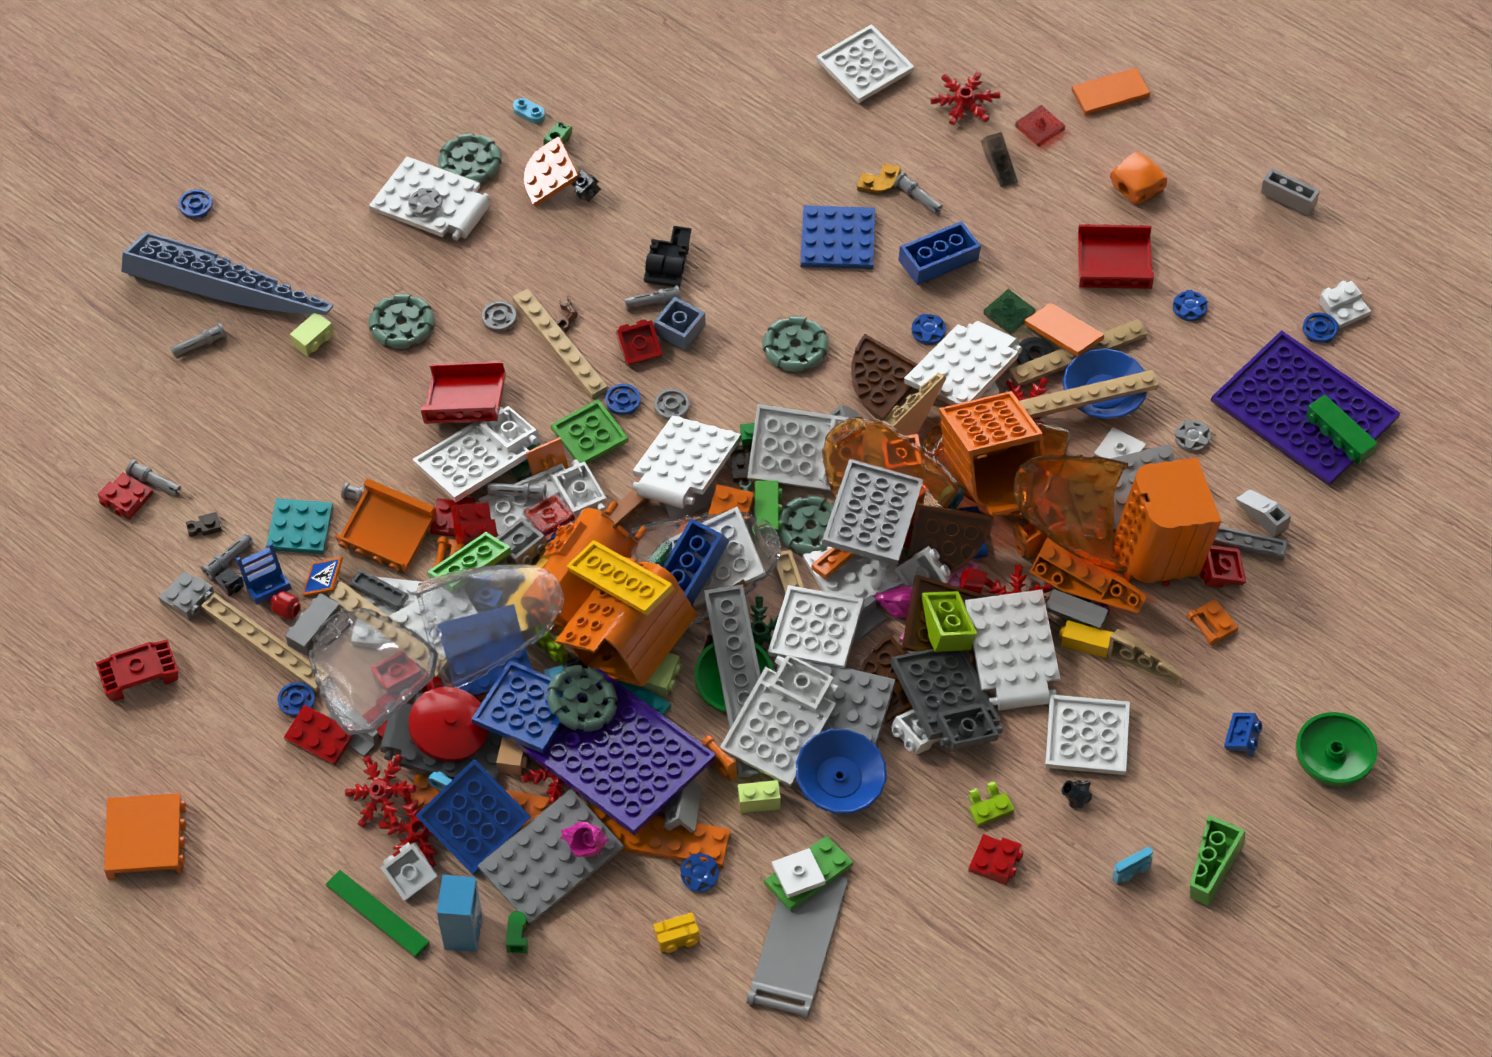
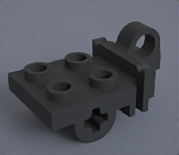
M673 226L670 241L651 239L652 245H650V252L647 254L645 263L644 283L671 287L678 285L680 288L685 261L689 251L691 228Z

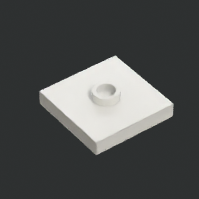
M1112 427L1095 451L1094 457L1102 461L1144 450L1146 444Z
M810 848L772 862V867L787 898L825 885V879Z

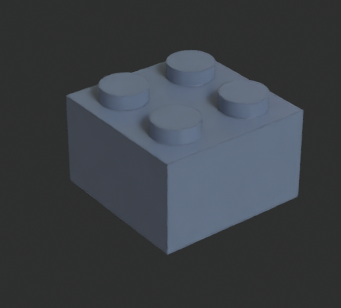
M676 297L670 301L654 321L656 335L683 350L690 346L706 326L705 312Z

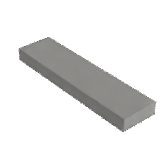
M1219 526L1212 545L1236 548L1240 551L1284 560L1288 541Z

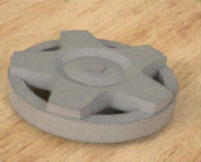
M423 187L411 195L408 205L414 215L427 217L439 211L442 206V198L437 190Z
M495 301L488 304L482 311V321L485 327L493 331H506L516 321L515 308L510 303L504 301Z
M678 389L663 390L655 398V411L665 420H670L672 416L683 417L689 409L688 396Z
M1186 420L1176 429V443L1185 451L1199 452L1204 450L1210 443V430L1202 422Z

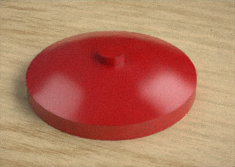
M438 687L425 692L415 701L409 714L408 729L412 741L422 753L437 761L452 763L472 757L481 749L488 734V730L472 724V717L481 703L470 693L454 687Z

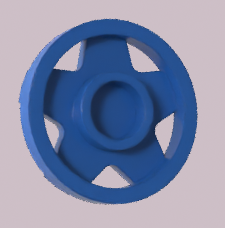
M200 189L185 192L178 202L180 212L187 218L205 217L213 204L210 194Z
M1186 290L1174 298L1173 311L1182 320L1196 321L1201 319L1207 312V300L1198 292ZM1176 306L1181 308L1180 312L1177 310Z
M1317 312L1305 318L1302 329L1307 339L1311 342L1328 343L1336 336L1338 325L1332 316Z
M921 314L913 321L911 333L919 343L933 345L939 343L944 338L946 326L943 319L939 316Z
M617 384L611 387L605 397L608 409L612 413L619 415L634 413L641 401L639 391L629 384Z
M290 683L283 687L278 694L279 708L290 717H297L304 705L313 709L315 704L314 692L305 683ZM296 687H302L304 689L299 691L296 689ZM287 691L288 695L282 698L283 694Z
M702 853L693 854L682 864L681 879L690 890L705 892L716 884L719 878V868L715 860L709 855ZM700 857L707 858L708 861L702 862ZM691 860V866L685 868L687 863ZM714 868H715V871H716V873H715V878H714L713 875L711 874V871H712ZM685 877L691 879V885L686 882ZM702 883L709 885L705 888H700Z

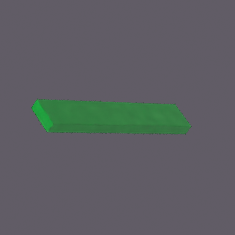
M341 870L326 883L327 888L414 958H417L430 945L429 940Z

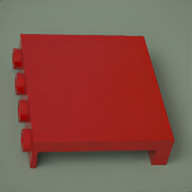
M1079 224V288L1152 289L1154 280L1151 256L1152 226Z
M503 361L430 364L432 376L426 405H421L420 410L424 424L498 421L506 378Z

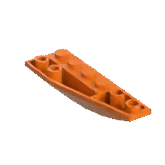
M1054 536L1046 539L1030 570V573L1063 592L1136 613L1140 612L1148 595L1107 567Z

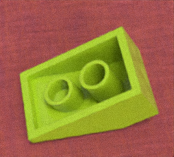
M959 592L922 593L928 637L934 651L971 650L977 632Z

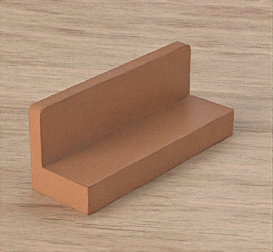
M633 489L618 502V506L611 516H608L615 523L613 528H618L616 525L624 528L651 504L650 499L637 496V490Z

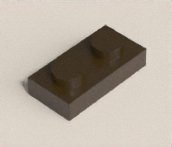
M737 446L730 455L733 482H740V480L746 482L749 481L747 479L750 461L749 446Z

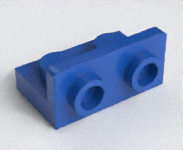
M1233 713L1224 744L1226 750L1246 751L1249 757L1254 756V752L1258 747L1259 733L1262 732V722L1256 713Z

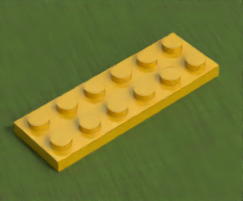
M595 540L567 565L571 573L647 616L675 589L672 583Z

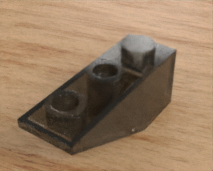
M1002 132L985 136L981 140V144L999 185L1005 187L1018 183Z

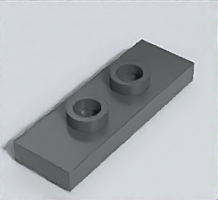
M361 569L349 583L350 587L396 611H399L409 598L408 593Z

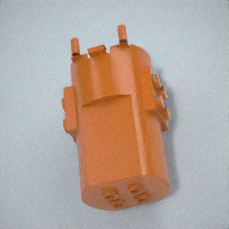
M613 500L605 513L611 516L618 503ZM592 508L583 509L575 522L565 526L562 525L556 531L557 536L555 539L550 541L545 547L546 552L543 557L547 559V562L520 600L522 608L542 626L545 623L551 628L552 634L559 636L567 623L596 588V586L571 573L567 565L593 540L623 557L631 558L638 548V543L635 540L640 541L647 531L646 527L641 526L633 539L622 526L616 525L618 528L614 529L615 523L608 516L602 514V511Z

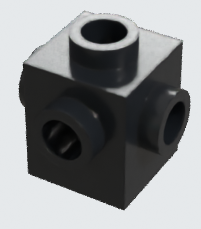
M581 170L578 173L579 177L572 185L575 188L574 193L580 199L584 197L589 202L597 195L601 188L597 185L599 181L592 174L588 176Z

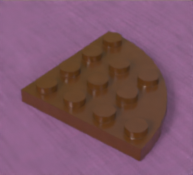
M864 334L855 348L851 366L852 384L858 399L869 413L878 420L883 421L889 412L913 388L905 384L904 378L918 364Z
M917 503L908 559L927 546H930L931 549L934 548L939 553L940 558L938 560L942 565L945 564L949 568L950 573H953L963 567L978 553L989 535L994 516Z
M921 575L914 576L902 649L913 652L933 649L928 637L922 593L958 591L964 605L965 600L988 596Z
M892 635L883 639L873 648V651L863 661L859 670L896 680L883 724L913 708L890 663L892 657L906 654Z

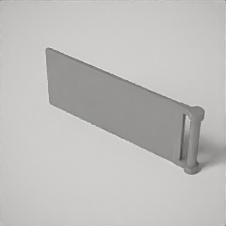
M837 877L791 912L778 899L746 1004H758L798 1014L802 1018L808 1019L848 882L847 877ZM759 991L805 1004L801 1007L757 996L756 992Z

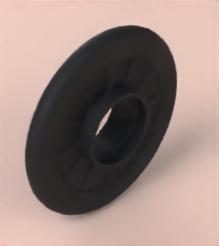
M1026 338L1019 343L1022 351L1018 353L1017 362L1021 365L1036 359L1031 356V352H1039L1040 357L1054 352L1055 349L1043 338Z

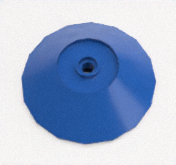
M1106 348L1089 350L1075 357L1068 365L1063 378L1064 390L1145 372V370L1136 359L1124 352ZM1147 392L1076 409L1091 417L1101 419L1121 418L1136 411L1146 399Z
M828 729L813 735L801 747L795 762L796 780L803 795L817 808L833 814H854L869 808L881 796L887 780L886 763L878 747L865 735L849 729ZM840 774L843 778L838 779L836 775Z

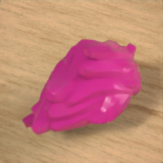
M898 586L889 589L886 593L876 592V602H879V605L888 610V613L893 617H907L912 587Z
M577 822L574 826L561 829L562 836L560 839L566 840L571 853L577 857L599 855V853H602L605 843L609 841L600 828L588 822Z

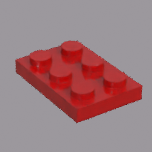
M304 705L283 738L285 741L336 766L356 732Z

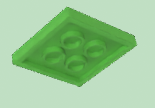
M599 399L551 424V430L558 438H561L564 447L573 459H577L579 463L586 462V464H589L629 442L627 435Z

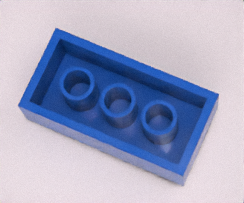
M963 221L901 245L898 261L916 285H919L979 260L981 245Z
M692 518L689 520L663 565V568L676 578L691 606L694 604L730 542L723 534Z

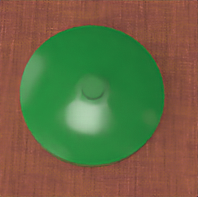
M754 642L760 675L765 667L773 670L767 653ZM711 643L702 651L696 662L694 673L695 685L699 695L706 704L719 712L727 713L714 643Z
M1327 712L1312 717L1301 727L1297 736L1295 751L1300 766L1313 779L1330 786H1348L1360 782L1371 772L1377 758V743L1371 730L1359 719L1345 713Z

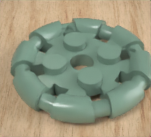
M474 133L461 134L454 140L450 139L443 145L440 150L441 155L438 156V166L440 169L464 177L463 174H468L465 178L480 184L486 179H491L498 172L499 164L502 162L501 151L498 146H495V142L489 137L481 134L476 136ZM474 159L473 162H467L466 160Z
M395 294L392 298L387 299L386 297L373 308L374 312L370 313L368 324L369 330L373 332L372 336L380 344L391 346L393 349H407L414 344L422 343L428 338L430 330L434 327L435 316L433 311L430 310L431 306L418 296L416 298L412 297L411 294ZM401 320L406 321V323L402 325L397 324ZM412 335V338H406V336Z
M789 316V319H780L770 325L768 332L764 334L762 347L763 351L766 352V358L771 364L777 368H784V371L802 372L804 369L808 368L810 370L823 361V356L827 354L829 349V340L825 336L826 332L820 324L814 320L809 321L806 317ZM799 343L800 346L792 347L791 344Z
M808 496V498L803 499L799 497L788 502L784 506L785 509L782 513L778 515V520H782V531L778 533L782 543L787 548H792L796 553L802 555L813 551H826L828 546L821 544L834 503H829L826 498L819 496ZM824 508L827 511L824 513L821 511V509ZM814 524L816 527L814 529H808L806 528V525ZM818 542V545L812 546L811 543Z
M575 665L562 669L560 674L557 673L552 678L548 686L549 695L547 696V701L552 714L556 715L559 718L558 721L564 726L575 731L576 729H581L583 732H591L601 729L604 724H608L614 717L617 709L615 702L618 700L616 690L613 684L609 683L605 679L606 676L600 671L591 667L587 669L582 668L581 665ZM565 679L569 681L568 685L565 683ZM600 684L603 688L600 691L596 687V685ZM577 696L585 697L587 702H579ZM577 717H583V722L578 721Z

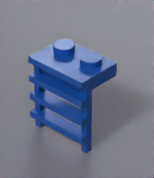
M272 542L268 543V548L243 560L240 557L236 558L246 589L256 605L266 602L279 592H286L292 589L282 572Z

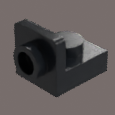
M230 567L214 578L215 582L228 596L239 592L244 587L242 576L240 574L237 575Z

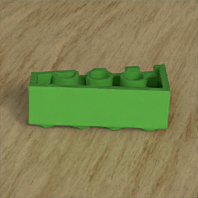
M1210 815L1207 817L1197 862L1195 863L1190 883V898L1207 906L1210 905L1245 844V830Z

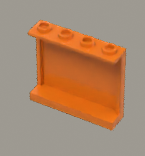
M367 478L363 484L365 491L341 535L336 534L335 538L338 545L343 549L348 550L350 548L362 557H371L378 564L385 563L395 571L402 570L406 572L433 523L437 511L433 505Z
M180 793L107 798L104 872L108 880L116 879V873L176 869L178 875H181V867L185 866V857L182 854V849H185V837L182 836V831L186 830V821L183 818V813L186 812V801H182Z

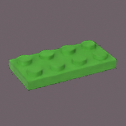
M485 532L427 571L428 577L454 593L512 553L511 547Z
M827 835L810 847L825 879V885L787 898L776 873H773L764 880V885L790 912L853 867V861Z

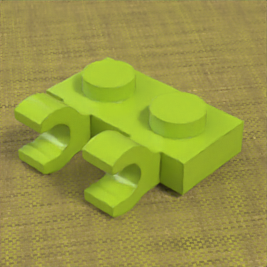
M544 623L543 628L535 630L536 643L542 650L545 649L549 653L553 661H558L561 665H564L568 660V652L563 648L562 644L555 642V639L550 635L551 628Z
M995 781L987 784L988 788L986 790L991 798L983 802L976 788L969 791L970 795H968V798L973 805L969 807V812L977 827L1014 813L1015 809L1006 792L1000 794Z

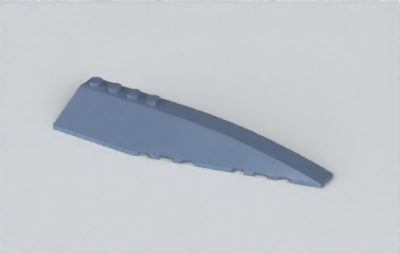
M145 232L123 252L121 272L127 273L129 276L144 278L146 281L158 282L163 286L175 287L180 291H189L225 302L281 312L327 315L333 308V304L316 296L308 297L306 292L302 290L294 291L291 289V285L286 283L283 285L278 284L277 279L257 270H247L245 265L241 263L233 264L231 259L227 257H217L218 253L149 232Z

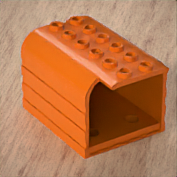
M1012 391L939 408L944 455L978 505L986 507L991 516H1007L1014 511H1027L1030 507L1042 504L1037 495L1044 489L1047 481L1043 433ZM986 454V457L977 459V456Z
M1198 457L1187 460H1174L1172 462L1165 461L1157 464L1150 463L1143 465L1137 471L1112 540V554L1114 557H1117L1118 571L1123 574L1124 579L1131 583L1133 577L1144 583H1154L1156 581L1182 579L1200 575L1221 524V518Z
M627 558L672 583L675 589L647 616L596 587L564 627L555 642L569 646L576 657H579L586 666L594 669L599 668L614 680L643 687L696 618L697 613L691 606L688 598H686L676 578L668 570L654 563L645 561L638 563L636 559Z

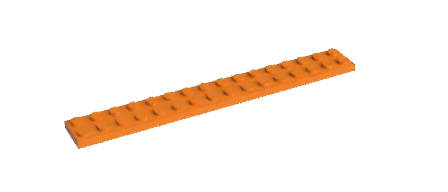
M418 774L415 776L413 784L417 786V791L410 794L413 802L416 799L418 800L416 810H422L440 792L428 783L427 779L429 776ZM505 790L531 816L517 832L551 806L548 804L550 797ZM586 804L624 845V849L621 851L678 861H685L693 854L702 853L712 857L717 863L718 868H723L731 829L696 823V829L692 833L682 825L669 831L664 827L665 817L654 816L634 835L595 805ZM700 857L702 862L708 861L707 858Z

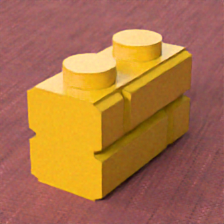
M692 912L653 924V932L661 953L665 951L666 953H672L682 946L692 947L700 941V932Z

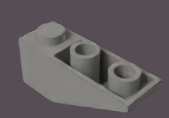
M1251 489L1235 499L1273 538L1289 528L1291 515L1277 502Z

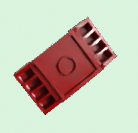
M168 639L155 643L141 644L111 654L108 658L96 662L105 695L111 702L125 698L122 690L161 677L165 685L178 680V669Z

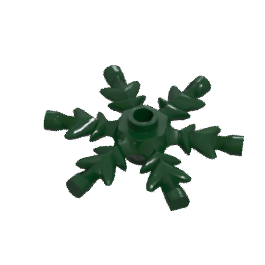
M757 596L755 597L756 607L750 606L754 612L751 616L755 619L753 623H750L753 639L760 647H762L764 642H768L770 646L772 640L770 632L775 630L779 615L774 622L771 618L770 624H765L762 620L767 615L763 614L768 607H763V597Z

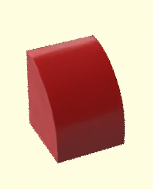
M969 567L962 572L959 587L981 593L987 573Z

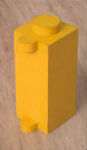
M1067 620L1066 626L1061 627L1059 638H1062V647L1107 658L1110 636L1113 632Z

